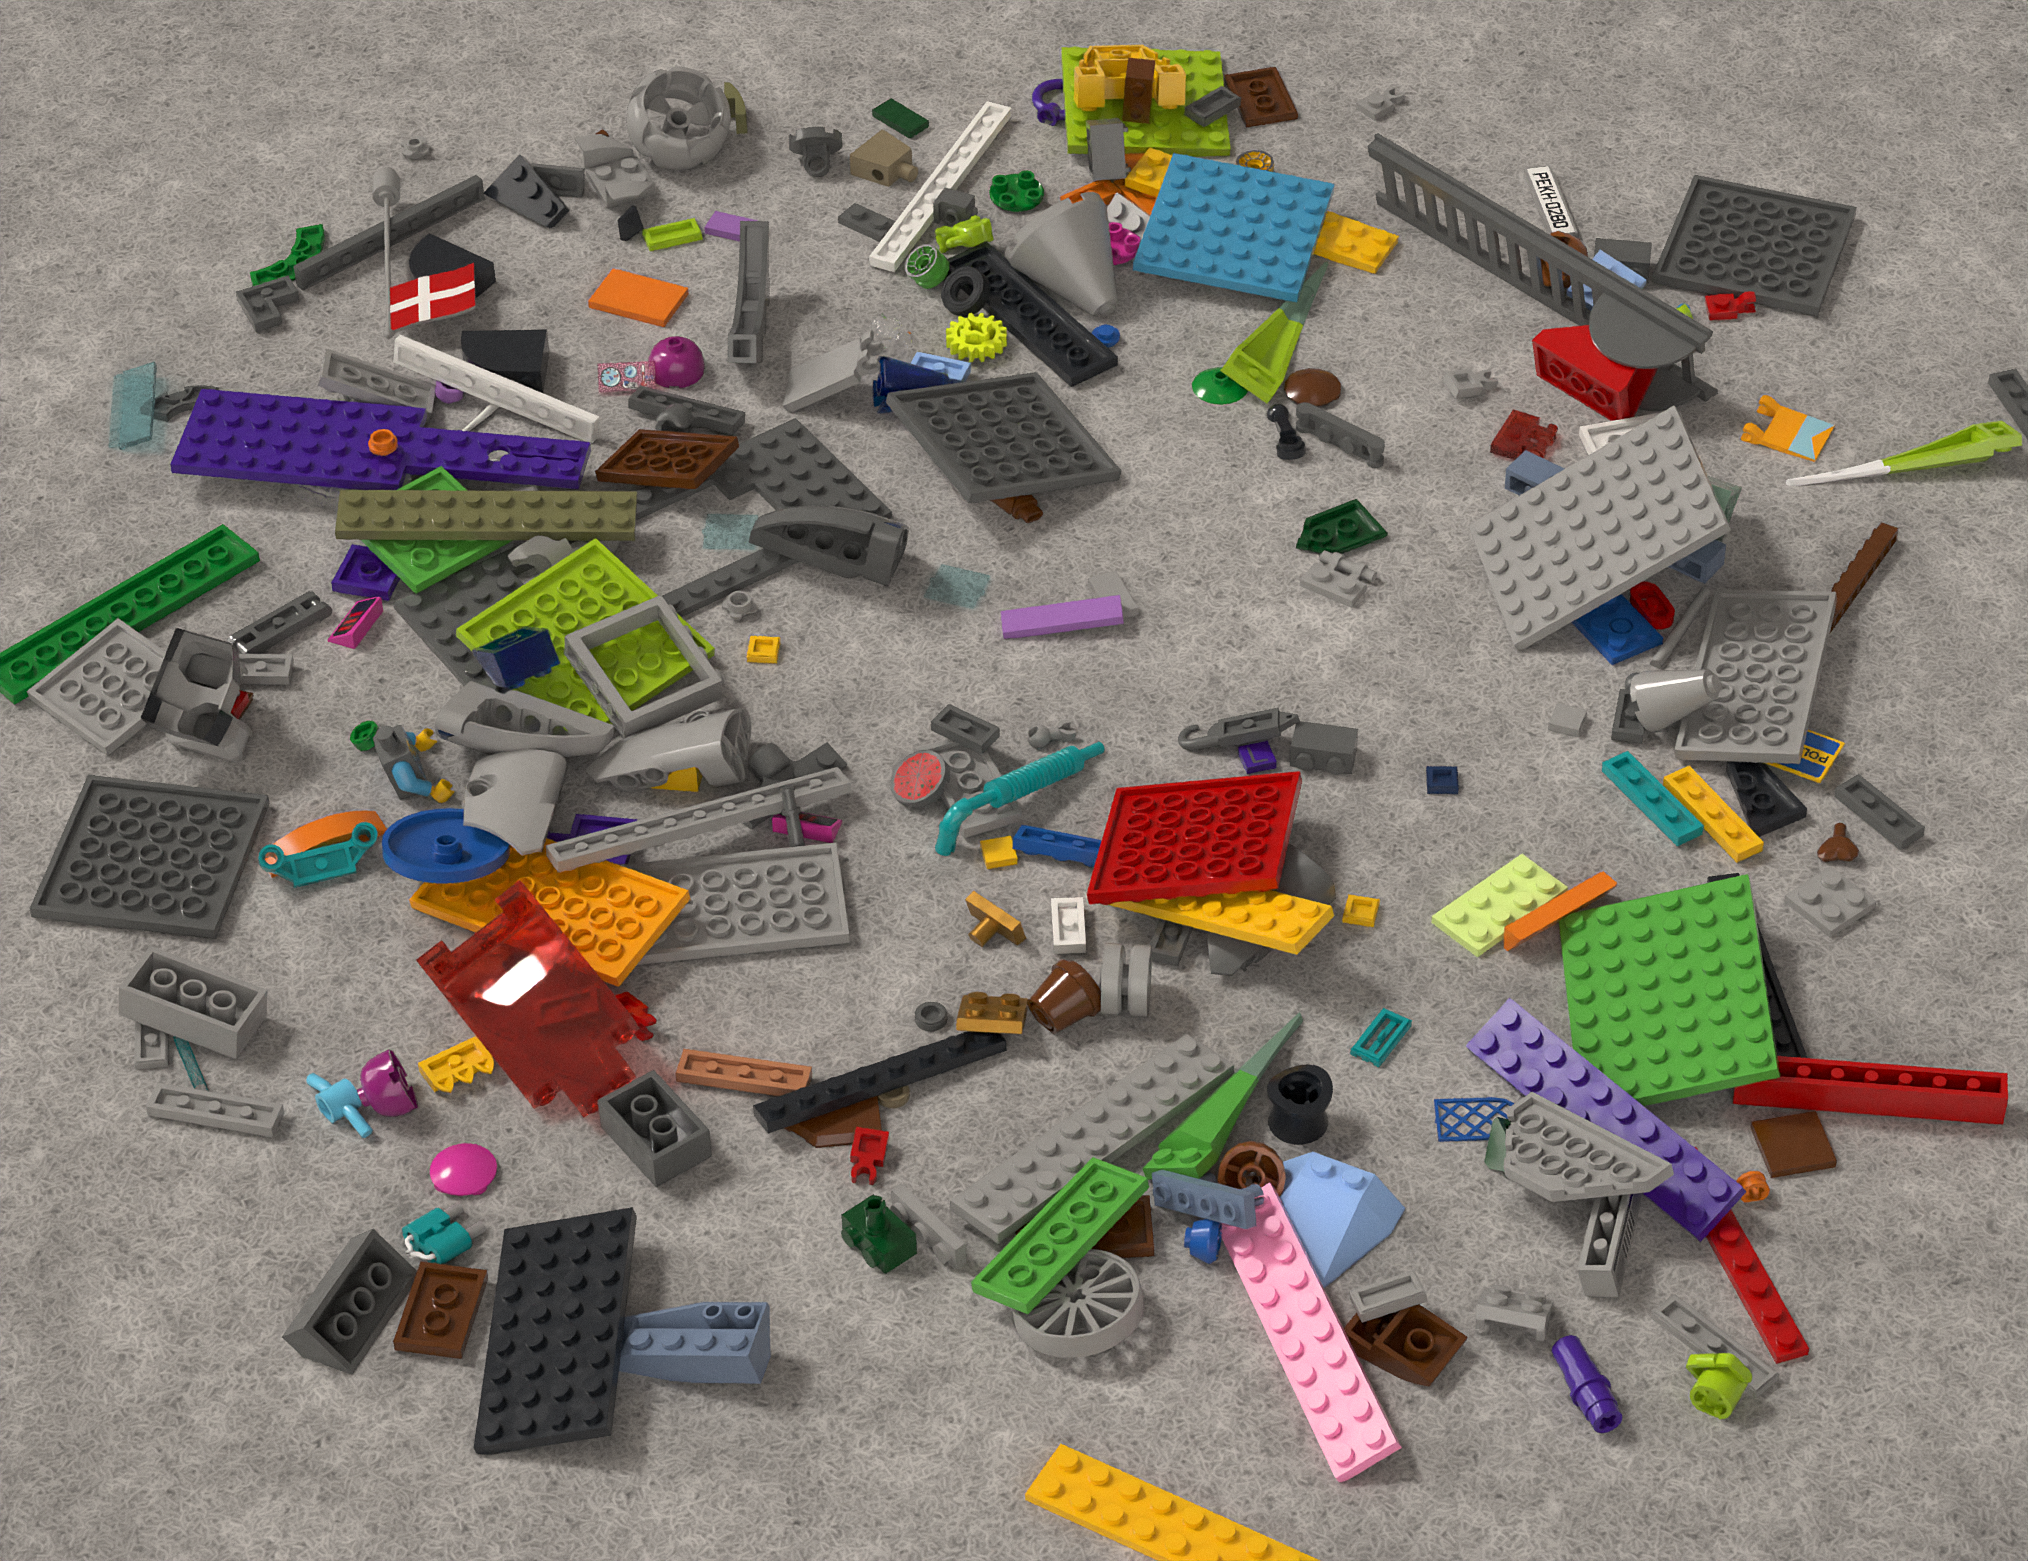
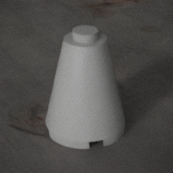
M1709 669L1654 670L1636 674L1631 681L1630 695L1632 702L1637 701L1640 711L1635 712L1637 719L1649 732L1661 731L1716 700L1721 691V681Z

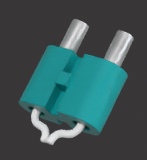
M456 1203L444 1211L436 1207L402 1228L405 1245L408 1248L405 1253L409 1258L419 1257L427 1260L429 1263L446 1264L472 1247V1239L485 1232L486 1227L481 1221L466 1230L457 1222L451 1224L450 1220L464 1212L460 1203Z

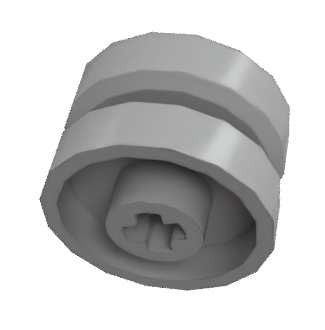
M1105 944L1099 981L1102 1015L1118 1016L1122 1011L1125 995L1128 996V1012L1131 1016L1148 1017L1152 977V945L1135 944L1131 950L1130 963L1126 964V951L1123 944Z

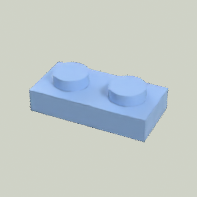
M917 352L907 369V375L911 379L939 385L966 382L971 373V363Z

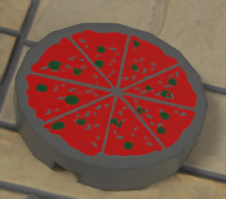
M919 750L911 753L901 760L894 769L890 780L891 792L897 801L904 806L922 808L930 805L941 797L945 791L943 787L946 781L949 783L950 768L942 756L932 750Z

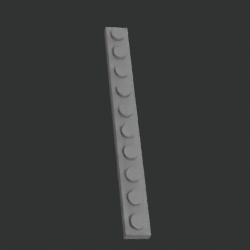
M838 767L546 845V856L557 872L571 871L580 866L600 863L613 857L633 854L639 850L659 847L672 841L688 839L694 835L718 831L727 826L747 823L760 817L779 814L784 809L782 794L779 792V788L795 786L796 806L806 807L812 803L835 799L841 795L851 793V782Z

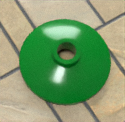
M1222 367L1206 369L1200 372L1192 382V389L1199 399L1211 404L1224 405L1237 402L1247 394L1248 390L1220 371Z

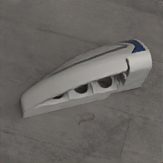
M474 681L467 683L440 709L435 722V731L441 739L481 753L491 755L505 751L538 749L558 753L564 758L600 753L611 742L615 727L612 724L519 691L511 690L502 694L496 689Z

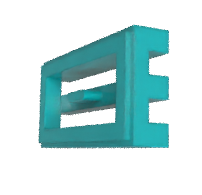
M1383 1008L1351 1048L1350 1055L1354 1057L1359 1056L1363 1061H1370L1374 1066L1380 1067L1410 1029L1412 1020ZM1387 1018L1390 1019V1023L1380 1032L1372 1046L1368 1050L1364 1049ZM1399 1023L1400 1025H1399V1027L1396 1029V1031L1392 1034V1036L1389 1038V1040H1388V1041L1385 1043V1045L1381 1048V1050L1378 1052V1054H1375V1052L1379 1049V1047L1382 1045V1043L1386 1040V1038L1389 1036V1034L1393 1031V1029H1394V1028L1397 1026V1024Z

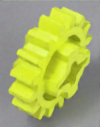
M969 313L967 318L959 316L958 323L951 321L950 328H946V347L950 348L951 355L958 354V359L960 360L968 357L969 362H973L975 358H979L981 362H984L987 356L995 359V353L1002 354L1003 347H1007V328L1003 327L1001 320L994 322L993 315L988 318H984V313H980L978 317H974L972 313Z

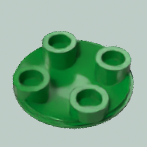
M1024 170L1019 174L994 176L989 195L992 202L998 207L1007 211L1022 212L1031 210L1042 202L1044 189L1041 183L1035 179L1033 172Z

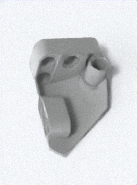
M744 707L715 714H709L705 710H698L690 714L686 720L644 729L620 740L599 756L585 771L596 783L610 780L616 789L624 792H633L663 785L668 780L669 772L691 767L698 768L709 785H713L716 788L741 783L746 777L752 730L751 718Z
M522 749L498 752L478 760L465 787L461 809H464L463 826L480 828L500 837L522 856L535 852L542 853L564 782L567 768L565 758L555 752Z

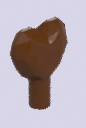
M1837 823L1834 825L1833 837L1828 838L1817 850L1819 859L1824 862L1838 860L1850 862L1858 857L1859 849L1852 840L1846 837L1847 827L1845 824Z

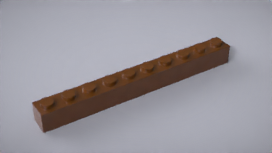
M1881 522L1877 529L1874 528L1870 539H1866L1862 550H1858L1854 561H1850L1847 571L1842 572L1839 582L1833 585L1831 592H1836L1837 604L1830 633L1897 541V527Z

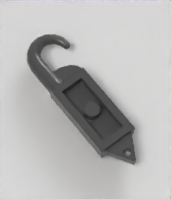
M1273 708L1219 719L1218 723L1211 726L1207 736L1187 739L1190 733L1199 729V726L1196 724L1188 726L1180 732L1178 743L1183 749L1189 751L1216 746L1221 748L1240 746L1244 743L1279 737L1282 731L1300 722L1298 714L1281 712L1279 708Z

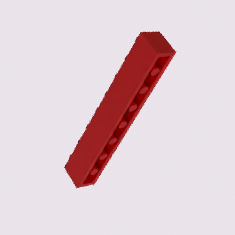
M1777 1056L1780 1078L1733 1087V1104L1999 1125L2004 1123L2008 1103V1073Z

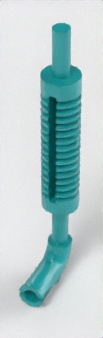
M1096 742L1080 750L1075 746H1068L985 783L983 793L970 799L962 798L949 808L943 821L939 824V835L935 845L936 852L940 855L948 856L951 854L950 852L953 853L955 851L960 826L968 816L972 815L974 810L987 804L994 808H1000L1083 770L1084 761L1104 753V745L1101 742Z

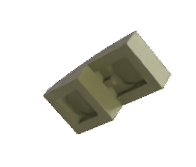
M724 82V94L729 103L731 118H736L737 134H745L748 130L743 98L730 82Z

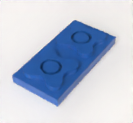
M1622 594L1571 622L1611 665L1663 644V637Z

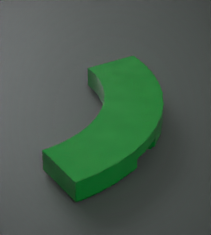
M323 224L297 228L296 240L291 249V254L285 260H279L266 268L250 272L252 286L289 276L291 281H294L296 279L294 265L322 252L325 242Z

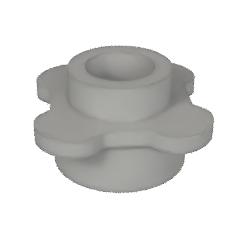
M411 137L401 142V147L404 148L402 151L403 156L410 159H420L429 153V148L426 147L427 139L424 137Z
M735 591L728 595L727 600L722 602V608L729 611L732 619L739 620L746 614L755 613L757 611V604L751 602L749 593Z

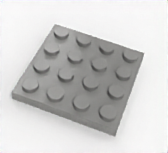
M118 618L30 688L27 693L30 700L109 756L147 725L141 719V715L158 675L165 651Z

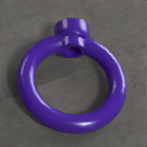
M1062 79L1044 81L1034 89L1032 103L1038 110L1037 118L1039 122L1045 123L1047 119L1053 121L1049 125L1054 126L1059 120L1065 121V110H1061L1060 106L1053 102L1046 104L1042 99L1043 95L1048 91L1063 89Z

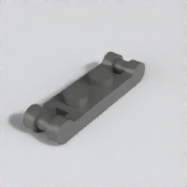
M1303 402L1296 406V416L1299 418L1296 421V430L1299 433H1311L1322 442L1334 444L1345 453L1354 454L1366 460L1367 465L1371 468L1383 466L1384 456L1382 453L1384 452L1385 441L1382 438L1310 403Z
M309 591L235 632L227 639V642L237 646L239 654H260L314 622L322 621L331 616L332 608L327 603L320 602V598L314 592Z

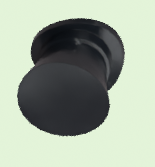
M1298 1065L1279 1072L1268 1082L1267 1095L1274 1104L1268 1117V1126L1273 1135L1279 1140L1289 1144L1303 1145L1312 1143L1324 1135L1328 1127V1117L1325 1110L1331 1102L1333 1083L1326 1070L1316 1065Z

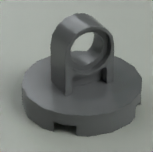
M807 127L796 130V136L789 135V150L803 155L804 168L812 177L825 176L830 169V154L839 151L843 147L842 133L836 129H833V133L825 132V127ZM816 158L822 159L824 164L820 170L813 171L810 169L811 161Z

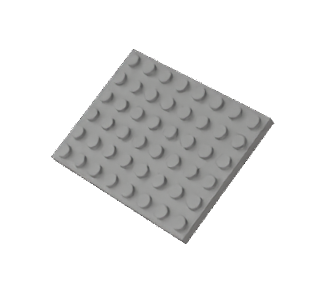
M1675 405L1468 525L1511 639L1518 650L1531 646L1731 531L1681 414Z

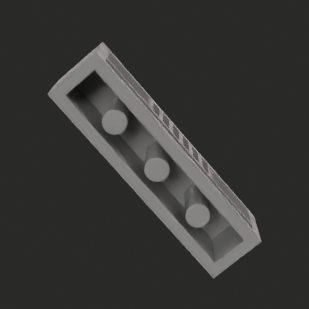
M1643 1193L1594 1198L1577 1268L1585 1296L1619 1298Z

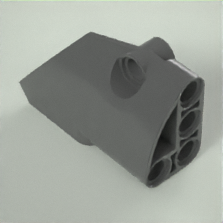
M1288 843L1278 889L1271 890L1327 905L1332 903L1336 899L1335 886L1332 879L1312 859ZM1206 931L1211 974L1233 976L1240 968L1245 972L1247 971L1246 967L1252 963L1257 964L1273 950V948Z

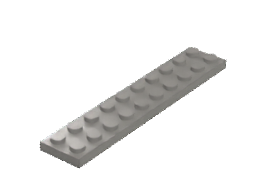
M1187 1033L952 1198L950 1200V1210L999 1244L1031 1221L1092 1157L1107 1163L1113 1162L1234 1074V1064Z

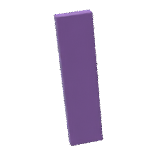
M1120 595L1001 611L1004 639L1124 624Z

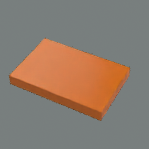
M613 268L588 300V306L592 309L665 327L689 295L688 287Z

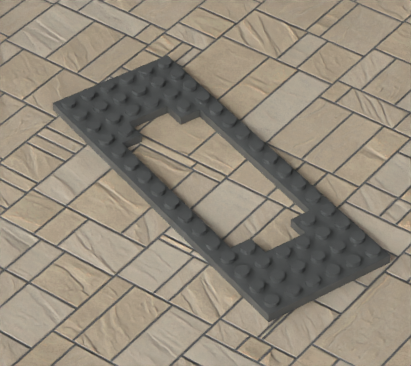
M796 418L740 443V447L697 489L646 486L637 490L636 520L712 485H715L729 500L755 489L775 510L801 506H838L870 512L888 519L892 518V511ZM519 545L451 575L417 594L414 592L393 602L397 613L463 686L470 681H474L496 689L502 694L512 690L456 637V629L524 585L517 575L534 568V566L523 564L515 567L508 558V554ZM763 548L662 595L668 605H673L678 615L683 617L800 561Z

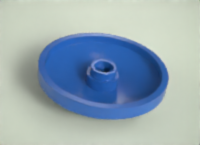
M455 808L426 810L403 817L393 823L385 831L382 838V855L389 868L404 877L428 883H459L491 874L508 860L511 847L506 841L488 831L476 827L463 826L464 809Z

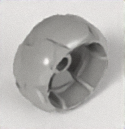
M673 67L669 71L659 69L650 73L636 86L627 107L626 126L632 144L642 156L650 157L655 165L669 170H690L699 163L705 165L712 160L722 149L731 123L729 103L720 87L716 89L705 74L686 67ZM666 98L683 100L693 106L688 111L679 107L671 109ZM647 109L666 114L662 129L656 127L651 122L646 113ZM690 123L703 126L710 125L707 135L703 137L694 136L691 139L685 138Z

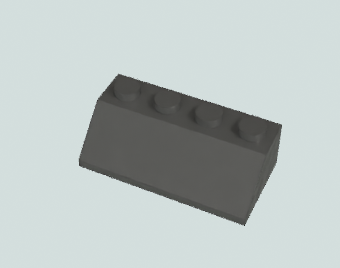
M374 1229L352 1237L282 1338L302 1357L352 1375L412 1288L417 1270Z

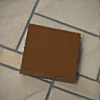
M1816 1111L1751 1121V1131L1771 1178L1836 1167V1157Z

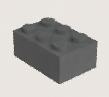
M655 1070L646 1073L598 1100L601 1127L655 1187L712 1157L710 1130Z

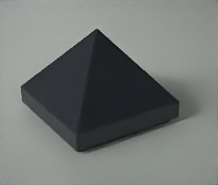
M632 205L617 220L620 240L628 241L644 229L635 205Z

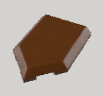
M878 1097L869 1098L784 1129L804 1138L807 1143L815 1148L853 1144L856 1127L882 1130Z

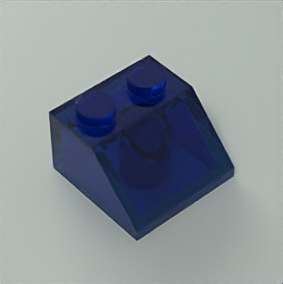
M524 626L472 650L475 658L496 686L508 688V690L523 686L525 684L524 680L531 676L535 678L545 676L552 672L551 667L560 664L548 630Z

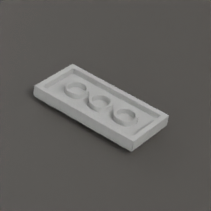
M326 349L318 386L323 387L328 392L341 393L352 397L358 402L426 408L427 423L432 414L436 385L330 349Z
M950 739L918 748V750H932L939 753L950 768L949 783L946 781L943 787L945 791L941 795L948 810L962 798L970 799L983 793L985 783L1001 776L987 750L980 754ZM1016 800L1000 808H994L987 804L974 810L972 815L962 822L959 831L963 838L1015 824L1022 821V811Z

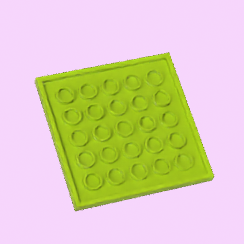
M1077 46L1061 47L1067 154H1088L1087 120L1119 118L1125 124V127H1128V132H1123L1125 154L1146 153L1149 148H1153L1170 155L1176 153L1192 157L1230 156L1231 148L1227 114L1205 127L1184 115L1186 106L1221 86L1224 87L1220 51L1152 49L1158 53V59L1162 60L1163 57L1170 59V65L1179 64L1186 73L1185 105H1178L1175 109H1164L1158 106L1155 99L1152 98L1149 124L1122 121L1124 99H1105V107H1097L1096 111H1083L1081 108H1077L1074 101V69L1076 66H1079L1081 59L1084 60V54L1088 48Z
M595 538L456 629V637L512 690L612 724L564 655L565 636L655 598L658 595ZM678 615L682 625H686L690 629L697 646L705 650L708 660L715 656V648ZM658 620L589 649L631 711L693 671Z

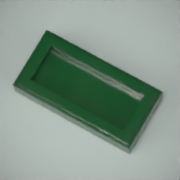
M892 98L872 109V116L909 139L929 127V120Z

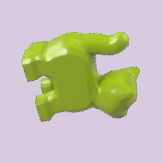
M977 215L971 216V219L957 223L953 227L942 226L935 230V238L939 245L940 253H945L957 246L974 247L986 241L991 242L994 240L990 219H980Z

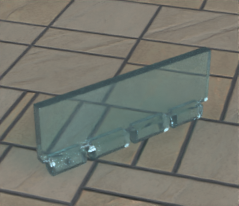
M155 361L123 371V374L114 376L109 448L118 447L122 450L152 440L157 373Z

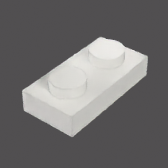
M1083 897L1051 898L1054 954L1086 953Z

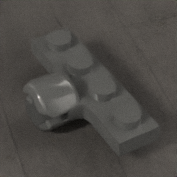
M640 386L629 397L628 401L629 409L646 415L658 416L655 420L658 421L655 426L657 431L690 433L696 427L715 430L724 435H734L745 423V412L644 386Z
M828 742L797 761L789 759L776 744L768 743L751 756L748 769L761 782V785L755 788L757 789L835 767L842 771L846 768L847 763ZM773 815L753 819L743 824L753 829Z

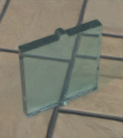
M707 514L706 526L702 529V534H704L703 549L755 550V545L749 543V537L753 525L758 519V515Z
M941 564L935 577L930 578L931 584L924 594V598L974 609L980 596L985 594L984 588L990 579V575Z

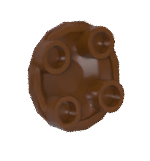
M1307 368L1289 375L1285 381L1284 391L1295 403L1305 402L1317 407L1327 405L1339 399L1341 383L1329 371Z

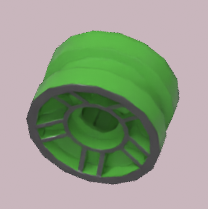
M923 244L914 249L907 257L905 271L919 286L931 289L939 285L947 276L949 261L935 246Z

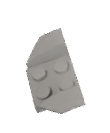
M602 134L575 138L583 152L586 176L606 208L657 194L656 185L639 158L634 156L632 148Z

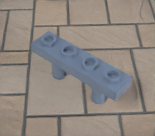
M1166 1170L1152 1173L1155 1206L1243 1229L1257 1226L1255 1206L1262 1205L1264 1202L1263 1197L1254 1199L1264 1195L1262 1188L1258 1184L1237 1189L1217 1184V1178L1211 1172L1205 1173L1200 1179Z

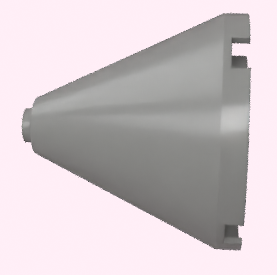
M1085 192L1080 195L1083 199L1082 201L1072 203L1069 198H1066L1035 216L1015 234L1014 237L1018 243L1013 249L1008 245L1005 256L1014 269L1094 316L1100 314L1101 317H1106L1114 312L1116 309L1115 305L1118 302L1107 206L1098 193Z

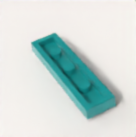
M1629 751L1602 762V772L1677 847L1703 835L1704 825Z

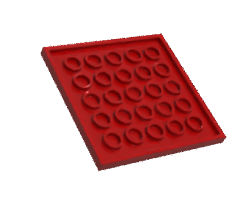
M1300 771L1116 788L1086 894L1089 905H1110L1115 902L1127 901L1142 902L1162 898L1171 900L1177 897H1204L1209 894H1237L1239 892L1256 890L1266 892L1271 889H1278L1302 786Z

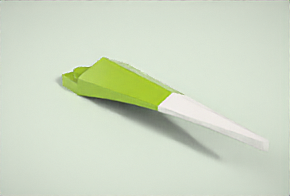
M2003 421L1973 424L1951 435L1900 454L1846 469L1786 480V485L1801 486L1984 462L1994 455V451L2008 452L2012 450V447L2022 446V434Z

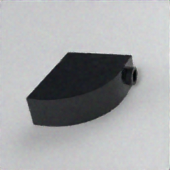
M430 233L416 244L410 254L409 268L411 280L453 271L474 263L475 299L496 282L494 262Z
M547 329L462 331L461 349L463 361L538 392H544L550 352Z

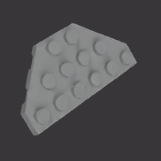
M1531 1092L1508 1108L1507 1118L1511 1121V1125L1506 1129L1505 1175L1510 1180L1551 1202L1650 1192L1674 1175L1671 1163L1534 1092Z

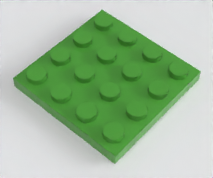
M442 466L397 489L468 491ZM513 540L361 541L417 594Z

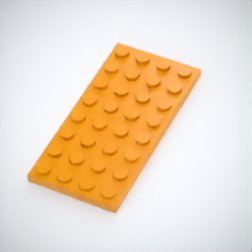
M546 838L542 853L535 852L522 856L510 845L511 852L508 860L491 874L459 883L424 882L409 899L412 909L619 987L691 898L689 891L607 860L580 866L571 871L557 872L546 856V845L557 842Z

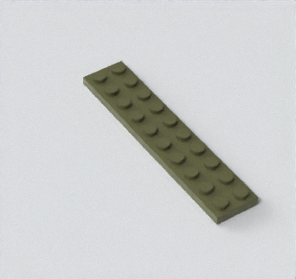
M340 490L335 536L336 539L530 540L539 535L549 537L552 540L566 538L567 541H592L595 538L598 541H635L637 491Z

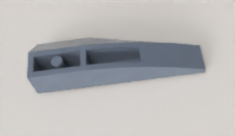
M701 1302L627 1316L624 1323L619 1371L679 1382L761 1384L771 1357L770 1307L768 1302Z

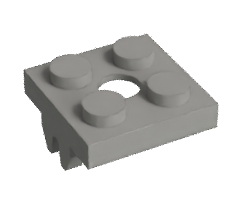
M1492 1285L1491 1288L1485 1287L1476 1307L1475 1329L1484 1330L1487 1320L1537 1329L1536 1340L1544 1342L1554 1300L1546 1299L1545 1294L1536 1291H1527L1525 1294L1512 1292L1510 1287L1504 1285Z

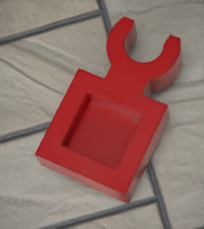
M856 1127L850 1154V1162L856 1163L851 1169L852 1183H856L857 1177L865 1173L869 1175V1185L875 1184L877 1180L875 1166L884 1167L889 1143L888 1131Z

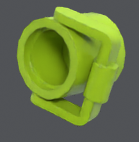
M1730 1353L1691 1354L1686 1364V1369L1697 1379L1689 1396L1695 1408L1719 1419L1728 1418L1747 1388L1748 1383L1752 1381L1751 1371L1735 1355Z

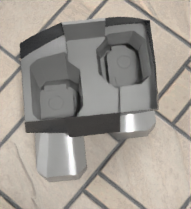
M175 628L170 644L161 661L158 675L141 719L152 729L164 732L170 743L176 747L233 763L244 760L245 756L242 753L248 738L253 739V734L247 724L231 714L236 697L240 695V687L238 685L241 683L243 673L248 674L245 664L239 659L238 647L230 642Z

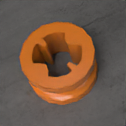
M1760 1171L1744 1173L1736 1181L1746 1191L1741 1197V1200L1745 1203L1764 1200L1770 1193L1766 1178Z

